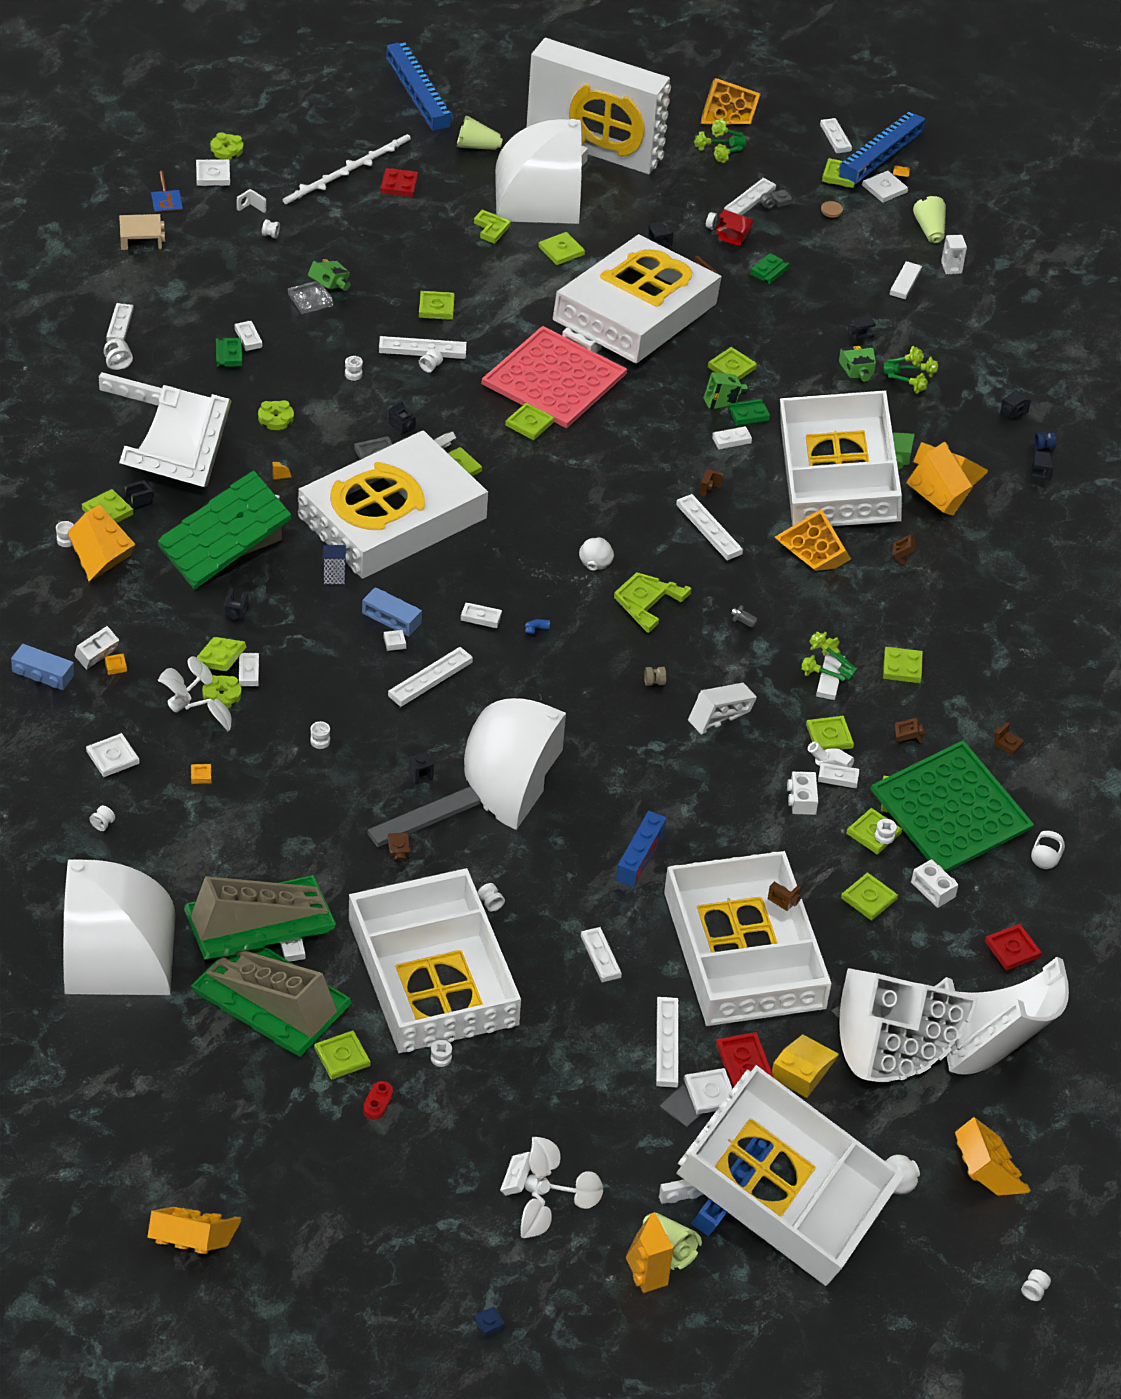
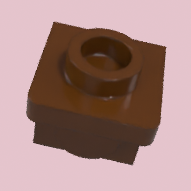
M707 468L700 484L699 495L706 497L708 491H712L713 486L721 488L724 473Z
M912 534L893 543V558L899 561L901 565H905L907 555L915 551V537Z
M917 717L895 723L898 742L917 737L920 744L924 743L925 727L919 723Z
M1006 722L1002 727L999 726L996 729L993 745L1013 756L1023 746L1024 740L1009 732L1010 724Z
M408 832L388 834L389 859L403 861L406 858H410L411 851L409 848Z
M774 881L769 886L767 899L788 911L792 906H797L800 902L801 887L797 885L792 891H789L786 887Z

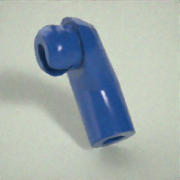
M535 619L527 622L524 626L526 627L525 633L534 634L535 629H549L550 620Z

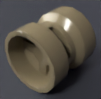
M645 667V685H665V667H658L657 669Z

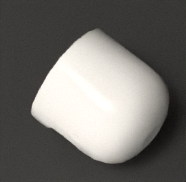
M114 338L105 344L104 354L109 368L119 370L131 364L133 359L132 353L124 340Z
M1042 831L1039 834L1031 854L1032 861L1036 866L1042 869H1051L1058 864L1065 848L1062 836L1053 831ZM1050 837L1057 840L1060 844L1058 853L1051 847L1040 845V838Z

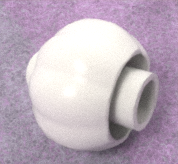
M590 538L581 546L579 556L582 563L589 570L595 571L607 568L614 558V552L611 545L605 539Z
M904 1155L889 1157L885 1162L904 1175L893 1194L904 1195L910 1193L918 1183L917 1177L920 1176L916 1162L914 1160L910 1161Z

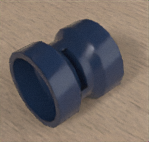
M1036 433L1034 437L1036 450H1043L1044 448L1055 449V433Z

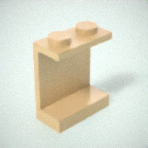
M160 214L120 215L121 250H128L127 239L158 238V249H162V242H165V233L161 232L164 231V221H160Z

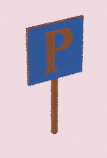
M160 171L163 191L151 192L154 212L183 210L179 190L166 191L163 171Z

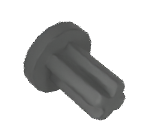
M740 605L738 610L733 609L731 613L734 614L733 622L739 620L750 627H753L757 622V617L743 610L744 606Z

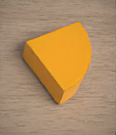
M272 462L273 479L291 478L288 467L281 465L280 462Z

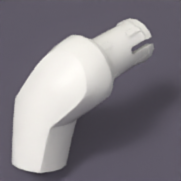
M812 742L808 746V751L816 758L815 762L819 766H821V762L845 767H852L854 763V758L840 749L823 750L818 742Z

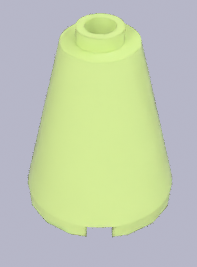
M465 116L463 120L464 125L461 127L457 147L496 150L497 147H501L503 138H500L501 134L471 117Z
M929 196L924 201L922 199L919 200L913 207L914 215L927 239L932 243H939L944 239L946 205L943 199L937 196Z
M656 1213L673 1246L670 1269L675 1270L674 1268L676 1267L679 1269L686 1267L697 1256L698 1252L696 1249L698 1245L701 1246L702 1244L701 1237L697 1232ZM650 1214L645 1217V1219H644V1221H643V1224L645 1223V1221L647 1220V1218L650 1216Z

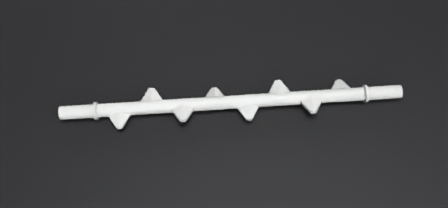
M407 134L376 151H369L368 155L357 161L347 160V166L330 175H323L322 179L310 185L300 184V190H296L295 193L283 198V202L288 204L315 189L325 190V184L342 175H348L350 171L363 164L371 166L373 159L388 151H395V148L411 139L410 136Z

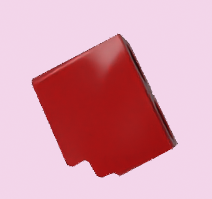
M724 210L719 215L721 218L716 226V234L720 236L718 239L740 246L752 232L753 219L728 210Z

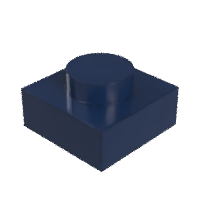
M494 1306L474 1315V1321L484 1337L505 1328V1323Z

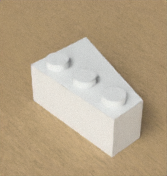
M744 683L702 690L698 695L688 721L702 735L706 733L707 728L713 725L715 727L721 726V722L728 718L731 721L750 712L757 697Z

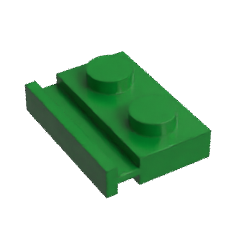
M769 253L751 268L750 274L771 284L789 269V263H784L783 259Z
M216 338L217 367L219 365H225V367L242 366L241 338H224V340Z
M757 399L729 404L728 410L731 411V416L736 426L769 421L770 414L765 404L762 403L763 400Z

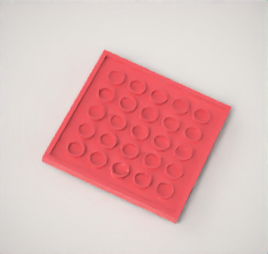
M542 326L482 378L481 384L521 405L528 403L555 417V423L568 428L627 374V369Z

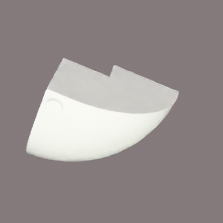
M512 698L496 701L481 712L467 740L464 770L466 780H468L472 789L481 799L484 805L483 808L486 811L489 809L496 815V819L517 830L542 794L545 774L563 750L566 713L536 701Z
M848 968L841 998L839 1022L842 1050L849 1067L860 1078L876 1082L904 1080L914 1074L918 1075L931 1068L932 1064L937 1060H942L952 1050L951 1047L957 1039L960 1040L963 1035L961 1032L966 1023H970L978 997Z

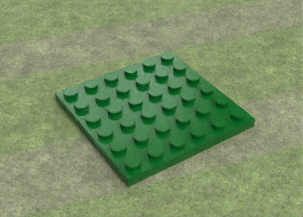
M964 740L873 784L870 788L928 861L932 859L946 873L1031 830L1034 826L1032 821Z

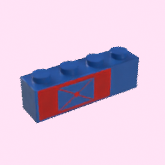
M651 811L647 812L618 864L616 881L632 887L636 886L665 833L667 817Z

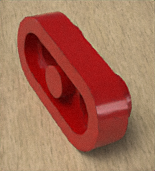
M379 1081L372 1086L364 1103V1115L368 1119L378 1120L384 1116L393 1097V1087L391 1084Z

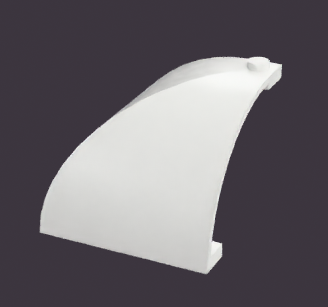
M558 119L539 122L521 130L505 144L498 156L495 170L496 215L511 220V222L579 224L582 152L581 120Z
M163 385L159 399L160 403L145 440L139 449L124 446L120 463L207 487L232 401L213 394L211 397H206Z
M68 860L63 947L65 994L170 995L175 908L169 894L158 882L148 875L122 864L99 860Z
M1056 957L1043 967V971L1040 974L1012 987L980 993L958 992L978 997L970 1023H966L961 1032L963 1034L960 1040L957 1039L951 1047L952 1050L946 1055L949 1071L957 1074H972L986 1070L1004 1059L1059 1017L1067 1006L1069 996L1068 980L1063 959ZM947 977L935 986L956 992L953 980Z

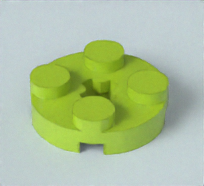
M218 133L211 141V152L213 151L214 156L220 159L229 160L235 155L238 157L243 153L242 138L239 135Z
M288 401L262 402L258 411V420L262 426L263 424L267 425V428L270 430H282L287 428V424L290 422L292 424L294 411L289 406Z
M212 675V682L208 685H203L204 700L212 699L214 701L218 699L227 708H230L233 703L236 702L237 704L241 699V686L238 683V679L234 676Z

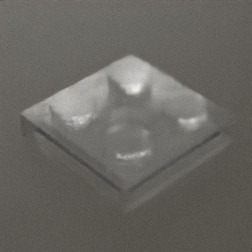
M317 281L288 288V295L301 314L333 306V299L324 286Z

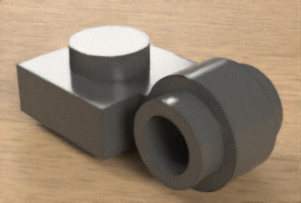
M785 189L772 192L771 194L764 193L760 197V203L768 209L774 205L782 207L792 204L793 200Z

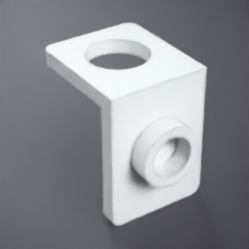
M249 189L237 197L238 211L251 204L263 213L266 212V199L253 190ZM246 197V201L241 205L242 199Z

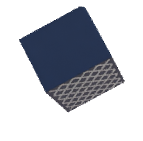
M323 545V584L345 585L346 546Z

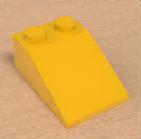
M801 1035L787 1046L775 1060L772 1074L774 1079L782 1085L808 1098L839 1054L809 1037Z

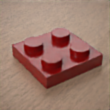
M386 168L381 185V193L413 197L418 172Z
M1021 924L991 934L985 938V943L1006 971L1036 960L1042 954Z

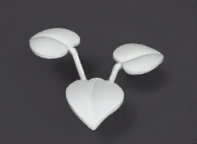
M194 656L188 659V666L197 678L187 688L184 685L182 676L175 669L168 668L162 672L158 681L167 685L176 693L168 700V705L174 712H179L184 707L188 710L190 707L208 703L207 705L211 713L227 732L230 730L231 714L228 708L218 699L214 701L206 699L189 704L191 696L188 692L200 679L206 685L212 682L211 671L204 663Z
M532 1137L529 1165L534 1175L527 1177L525 1188L527 1191L532 1192V1196L537 1199L530 1200L524 1209L521 1221L522 1238L541 1235L549 1228L551 1211L548 1207L544 1206L545 1201L540 1195L547 1193L550 1188L576 1193L574 1203L578 1207L585 1209L596 1205L603 1194V1185L600 1178L595 1173L589 1171L579 1175L576 1180V1188L550 1184L545 1176L550 1175L551 1170L558 1167L560 1151L553 1142L545 1138Z

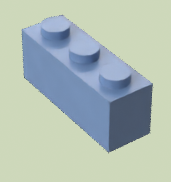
M376 587L362 600L363 614L396 631L403 630V634L408 637L421 624L422 610Z
M22 644L11 658L12 672L54 688L64 690L74 677V662Z

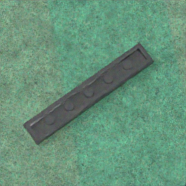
M470 786L368 829V835L378 848L388 843V834L413 833L479 805L481 799Z

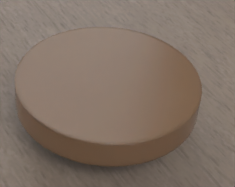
M828 201L822 204L821 212L827 217H839L843 213V207L837 202Z

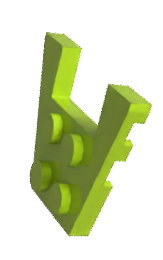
M636 572L615 592L614 598L649 633L659 624V618L648 613L647 610L665 594L682 602L691 594L692 588L688 586L684 588L678 587L673 582L663 583L659 581V578Z

